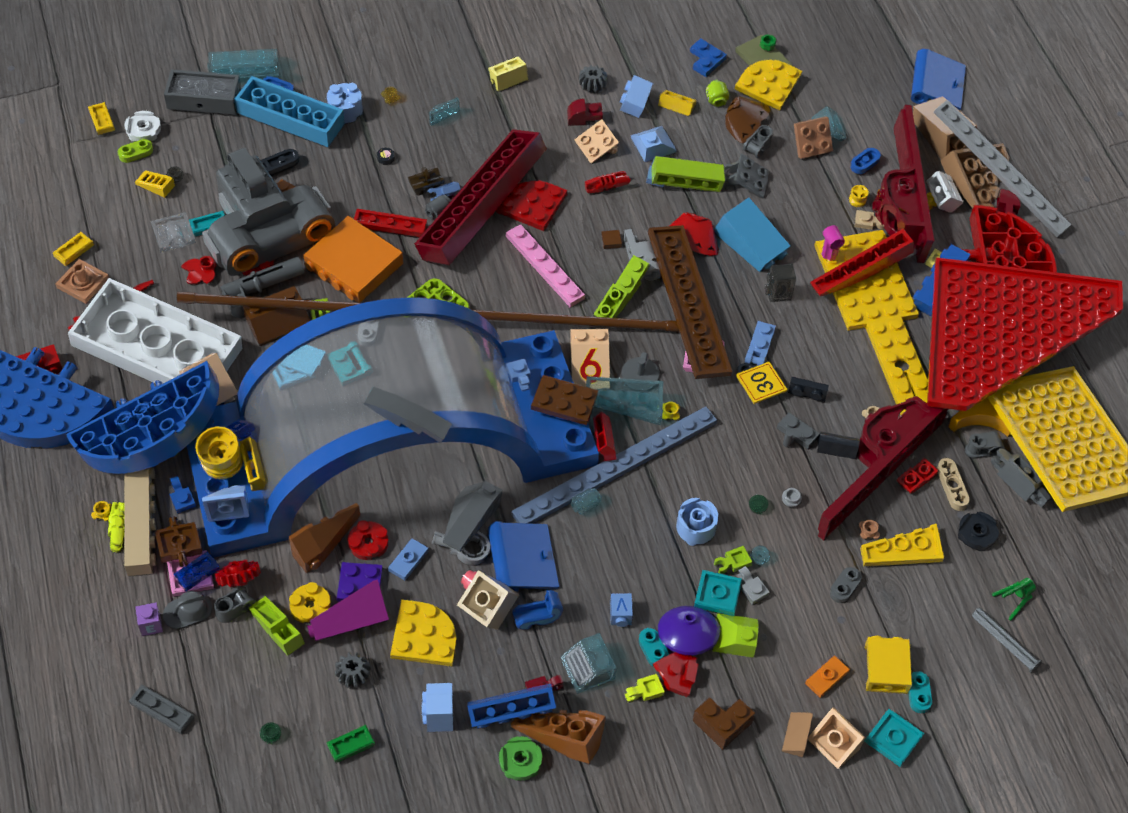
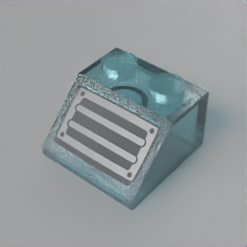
M600 633L580 640L560 657L577 693L611 681L616 677L617 668Z

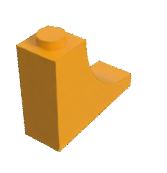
M988 398L967 411L960 410L952 416L948 426L955 432L965 426L982 425L994 428L1007 437L1011 435Z

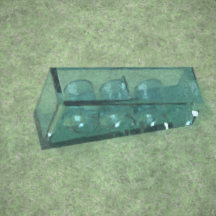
M587 376L586 387L598 390V396L594 404L595 407L661 425L663 381Z

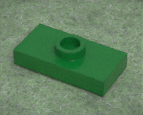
M367 725L326 742L335 763L375 746Z

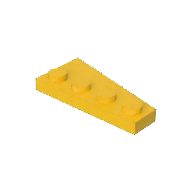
M937 523L925 529L919 528L911 533L895 535V537L890 539L884 538L863 544L860 548L864 566L943 562L944 560Z

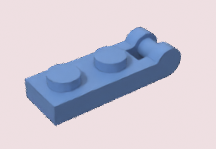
M761 321L757 322L744 363L757 364V366L764 364L775 331V325Z

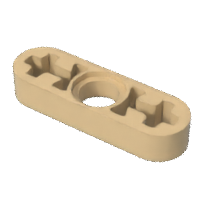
M943 458L939 461L937 470H939L938 475L949 503L957 511L965 510L969 503V496L957 466L953 460ZM955 481L958 487L952 488L948 485V482Z

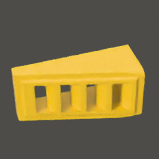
M146 170L135 181V185L164 198L175 187L173 178Z

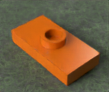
M834 655L810 676L805 684L821 698L849 673L850 669Z

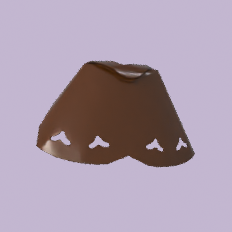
M738 96L731 102L732 104L729 105L727 113H725V125L735 140L744 143L760 127L761 121L768 117L770 108L766 104Z

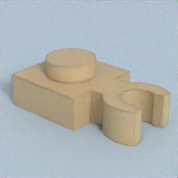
M856 210L854 227L872 230L873 226H876L878 229H885L884 225H881L879 220L874 217V212Z

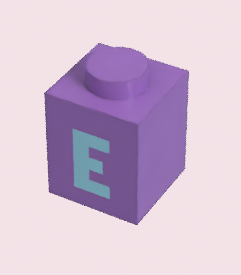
M157 603L136 606L137 622L142 636L163 632Z

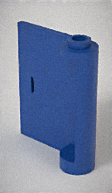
M920 49L916 53L911 100L916 104L927 102L929 98L934 100L944 97L960 111L966 65L929 49Z
M496 521L488 527L496 580L504 583L516 593L520 588H559L547 524L502 523L501 521Z

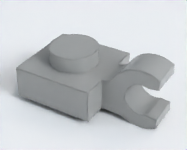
M746 566L739 570L740 573L737 576L742 578V583L744 584L741 586V591L752 605L769 595L770 592L760 578L756 577L753 579Z

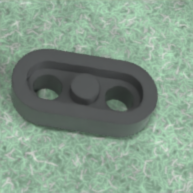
M848 567L842 571L830 590V597L833 601L837 603L848 601L861 582L862 575L858 569Z

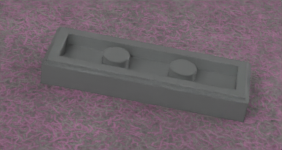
M141 685L129 700L130 705L181 735L194 719L192 713L144 685Z

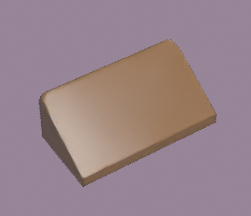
M791 712L782 752L803 757L813 717L812 713Z

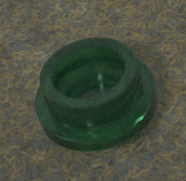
M754 495L749 500V508L755 514H761L768 508V500L762 495Z
M273 722L264 724L260 729L262 741L268 744L277 742L282 734L280 726Z

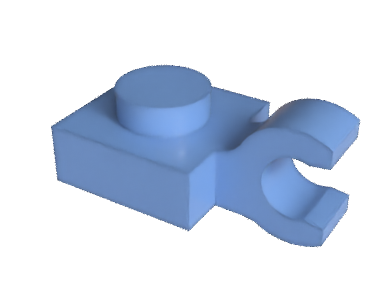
M451 182L438 188H430L428 192H435L436 198L445 194L446 196L455 195L456 191L461 189L458 182Z
M525 359L506 363V369L512 383L518 381L522 392L530 390L528 378H531V373Z

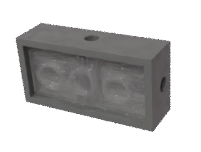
M171 69L164 92L167 109L235 115V97L241 91L240 77L233 74Z

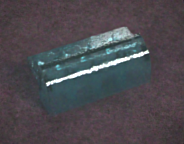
M277 49L208 52L209 63H207L209 73L239 75L240 78L279 76Z

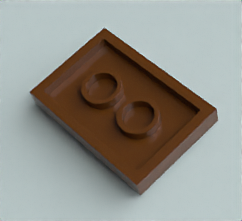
M543 375L531 404V410L587 425L598 396V390Z

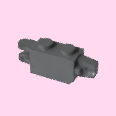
M1001 448L997 451V456L992 457L991 462L999 471L997 475L1025 502L1031 499L1042 507L1051 499V496L1042 487L1044 484L1032 465L1020 453L1012 456L1007 450Z

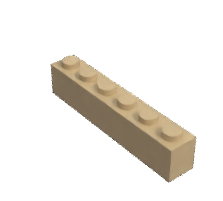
M154 467L125 473V569L128 576L153 574V566H156V556L152 551V548H156L155 536H152V531L156 530L155 518H152V513L156 512L155 502L152 501V496H155V485L152 484V479H155Z

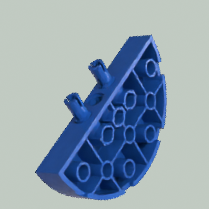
M37 347L33 348L26 360L0 350V439L25 448L42 447L43 449L67 445L70 443L66 435L67 433L115 409L110 398L70 381L78 369L73 363L70 365V362H66L60 374L56 375L36 366L45 354L41 349L38 348L37 350Z
M208 361L165 383L156 380V387L152 382L150 391L129 402L126 399H120V405V402L117 400V408L67 433L68 440L89 466L106 473L122 474L155 467L170 457H174L198 436L208 424L216 408L219 398V381Z

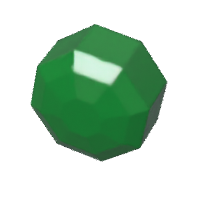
M766 34L761 37L760 47L763 50L771 51L775 49L777 39L773 35Z

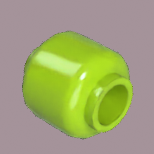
M714 80L706 87L707 99L711 105L720 107L726 104L729 99V92L724 82Z

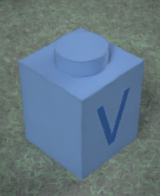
M611 594V625L618 627L631 625L633 616L632 594Z

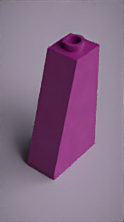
M378 579L370 582L310 620L311 625L307 626L310 638L314 637L315 641L388 621L389 618Z

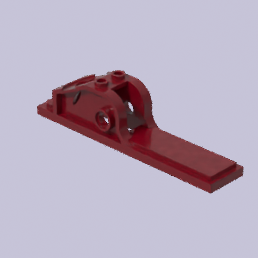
M904 105L893 127L900 170H891L884 175L881 189H878L873 201L872 210L875 211L876 218L881 225H884L889 236L901 229L906 231L914 241L913 253L916 255L917 263H924L934 243V235L912 105ZM895 221L897 222V231L894 229Z
M915 396L906 399L905 402L879 408L874 414L870 413L865 419L857 451L859 460L868 469L822 513L818 526V537L824 541L944 423L949 409L927 406L926 402ZM903 410H906L901 416H899V414Z

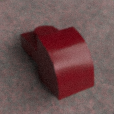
M585 98L575 100L567 108L568 126L585 125V121L603 120L602 103H585Z
M1001 189L997 198V211L1006 214L1010 212L1017 216L1021 206L1019 198L1013 192Z

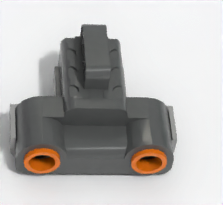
M242 148L227 154L228 164L216 172L220 205L227 215L217 219L208 230L202 232L205 245L219 267L225 268L230 276H236L249 269L256 268L264 262L273 261L319 242L335 228V221L331 215V207L316 186L311 188L310 186L301 185L282 192L259 157L256 155L250 156L246 148Z

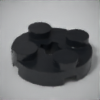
M984 512L967 513L959 523L957 535L968 547L978 551H985L986 548L991 547L996 542L999 529L996 526L995 519ZM981 528V534L976 533L974 529Z

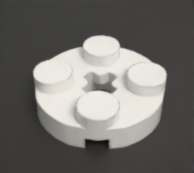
M138 111L134 113V116L126 119L125 130L131 141L141 139L154 141L161 130L159 118L154 116V113Z

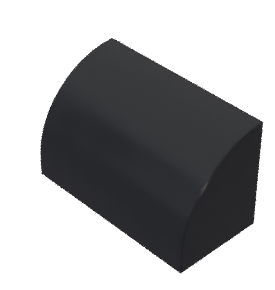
M820 432L817 453L855 459L859 448V438Z

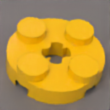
M310 582L297 588L289 597L290 612L298 622H310V620L330 608V596L323 587ZM307 601H314V606L311 608L305 605Z

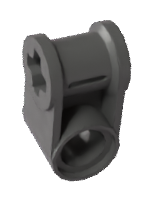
M767 125L760 126L746 140L743 150L753 153L756 158H760L771 145L772 128Z
M997 431L975 433L970 436L969 444L965 447V453L970 458L997 456L999 449H1005Z
M238 586L216 600L214 607L216 617L220 622H230L241 614L250 611L249 607L256 603L247 594L245 586Z

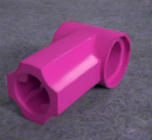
M832 225L823 231L825 241L822 257L829 261L836 260L839 249L845 244V240L838 227Z

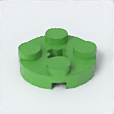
M514 737L502 746L499 752V765L507 778L527 780L538 774L542 764V752L540 747L533 743L531 739L527 737ZM518 754H522L527 759L519 763L514 758H518Z

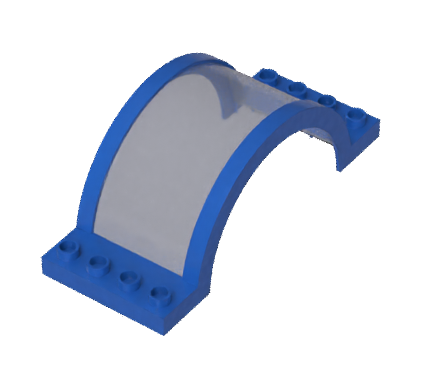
M393 298L345 307L309 321L291 331L270 346L253 363L240 384L236 402L216 406L208 424L187 445L212 558L289 540L294 518L302 504L320 486L342 471L386 452L420 444L439 443L424 432H421L419 435L402 423L398 427L365 406L363 403L372 387L388 391L412 401L450 422L452 425L442 442L479 444L509 456L519 467L524 483L598 465L599 452L588 424L583 425L531 410V404L543 375L573 383L555 330L501 342L500 336L492 324L483 316L467 307L429 298ZM525 359L531 373V378H528L530 390L522 392L518 381L512 383L506 369V363ZM216 426L226 427L233 431L237 436L238 442L248 437L255 440L266 482L264 490L251 491L244 461L239 472L230 478L215 479L209 476L204 471L195 448L201 433ZM247 451L249 460L253 459L251 451ZM253 469V470H252L253 478H256V477H257L256 470ZM235 485L246 487L249 517L208 522L202 502L203 497Z

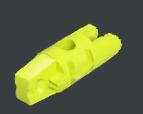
M113 502L108 520V536L110 537V549L113 553L119 552L122 549L125 537V503Z

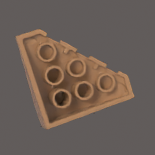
M994 144L993 146L1009 161L1010 158L1004 144ZM969 148L953 150L940 160L945 173L951 176L956 188L972 208L974 205L994 207L992 200L998 196L1000 188L997 185L1001 180Z

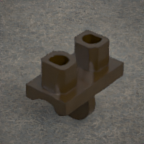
M423 167L421 168V173L408 177V181L416 195L423 194L424 190L428 188H438L440 184L444 183V178L441 176L438 167L431 170Z

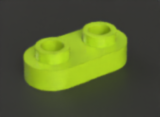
M141 139L121 146L118 149V156L120 161L124 163L133 162L151 155L153 146L151 141Z

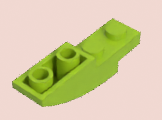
M633 255L617 282L612 284L594 316L616 318L641 285V279L650 264Z

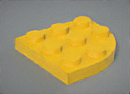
M779 60L759 61L750 65L743 72L734 89L780 111L800 78L802 70Z
M401 599L390 654L391 659L453 666L456 632L447 614L438 607L428 603Z

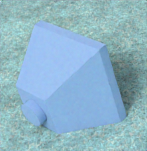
M662 126L631 135L633 143L645 162L653 160L655 156L663 157L677 151Z
M235 485L230 488H224L202 498L208 522L249 517L248 495L245 486Z

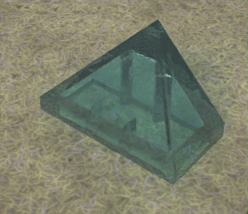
M458 97L433 106L429 112V123L431 126L460 111Z

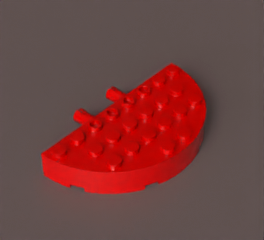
M973 206L969 220L974 249H962L971 254L969 260H976L977 263L1057 272L1056 261L1051 247L1041 238V233L1031 224L1010 212L1006 214L997 211L995 207Z

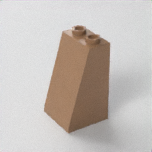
M944 97L913 106L914 123L940 159H943L953 150L968 148L934 113L946 101ZM959 111L977 129V125Z

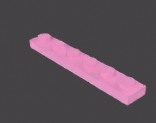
M521 224L506 232L507 239L569 307L585 299V294Z

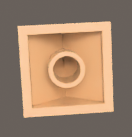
M834 707L808 737V740L837 769L860 750L865 739Z

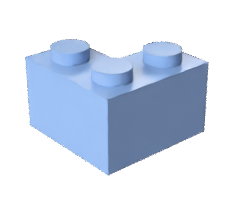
M452 683L426 684V692H422L423 724H427V732L453 731Z

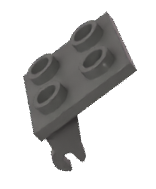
M744 154L740 155L738 161L725 165L724 170L729 169L728 173L737 172L729 177H725V186L740 184L760 198L764 197L769 170Z

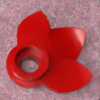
M203 256L200 259L193 258L181 265L184 270L189 272L187 277L188 284H198L201 281L209 284L215 278L216 261L210 256Z

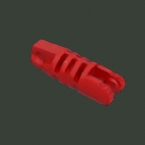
M625 171L613 172L585 181V190L587 193L603 192L604 190L607 191L608 189L611 190L630 184L631 179Z

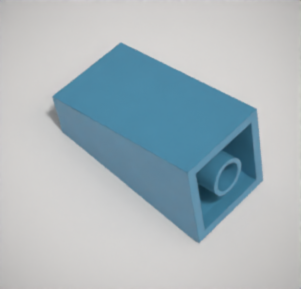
M747 198L724 214L714 228V232L719 238L759 272L764 268L770 269L775 264V260L779 259L780 261L788 255L789 243L750 198Z

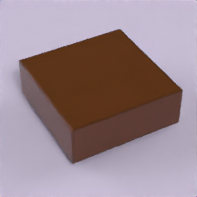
M619 230L601 231L604 249L622 248Z

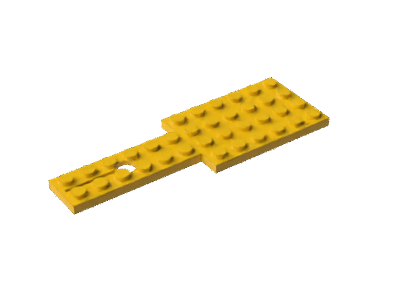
M883 230L843 236L845 244L839 249L836 260L832 261L822 257L825 240L815 241L814 246L826 273L886 239V235ZM895 263L861 282L833 292L847 330L866 328L895 403L905 402L906 399L918 396L927 403L928 380L903 322L918 318L919 313L898 264ZM897 361H905L909 365V369L902 371L901 368L895 367V363Z

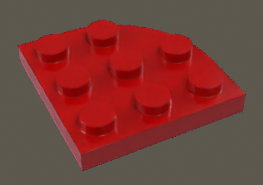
M541 180L523 182L516 185L513 191L496 209V212L544 231L567 196V190Z

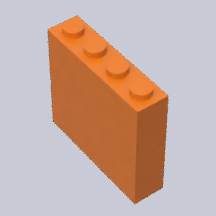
M347 216L304 254V265L310 272L316 273L323 281L332 284L336 290L345 293L350 300L361 303L403 264V252L350 216Z

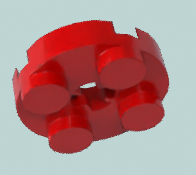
M359 521L348 535L349 548L353 555L362 560H372L373 557L382 556L389 544L386 528L376 522ZM365 538H372V543L365 544Z

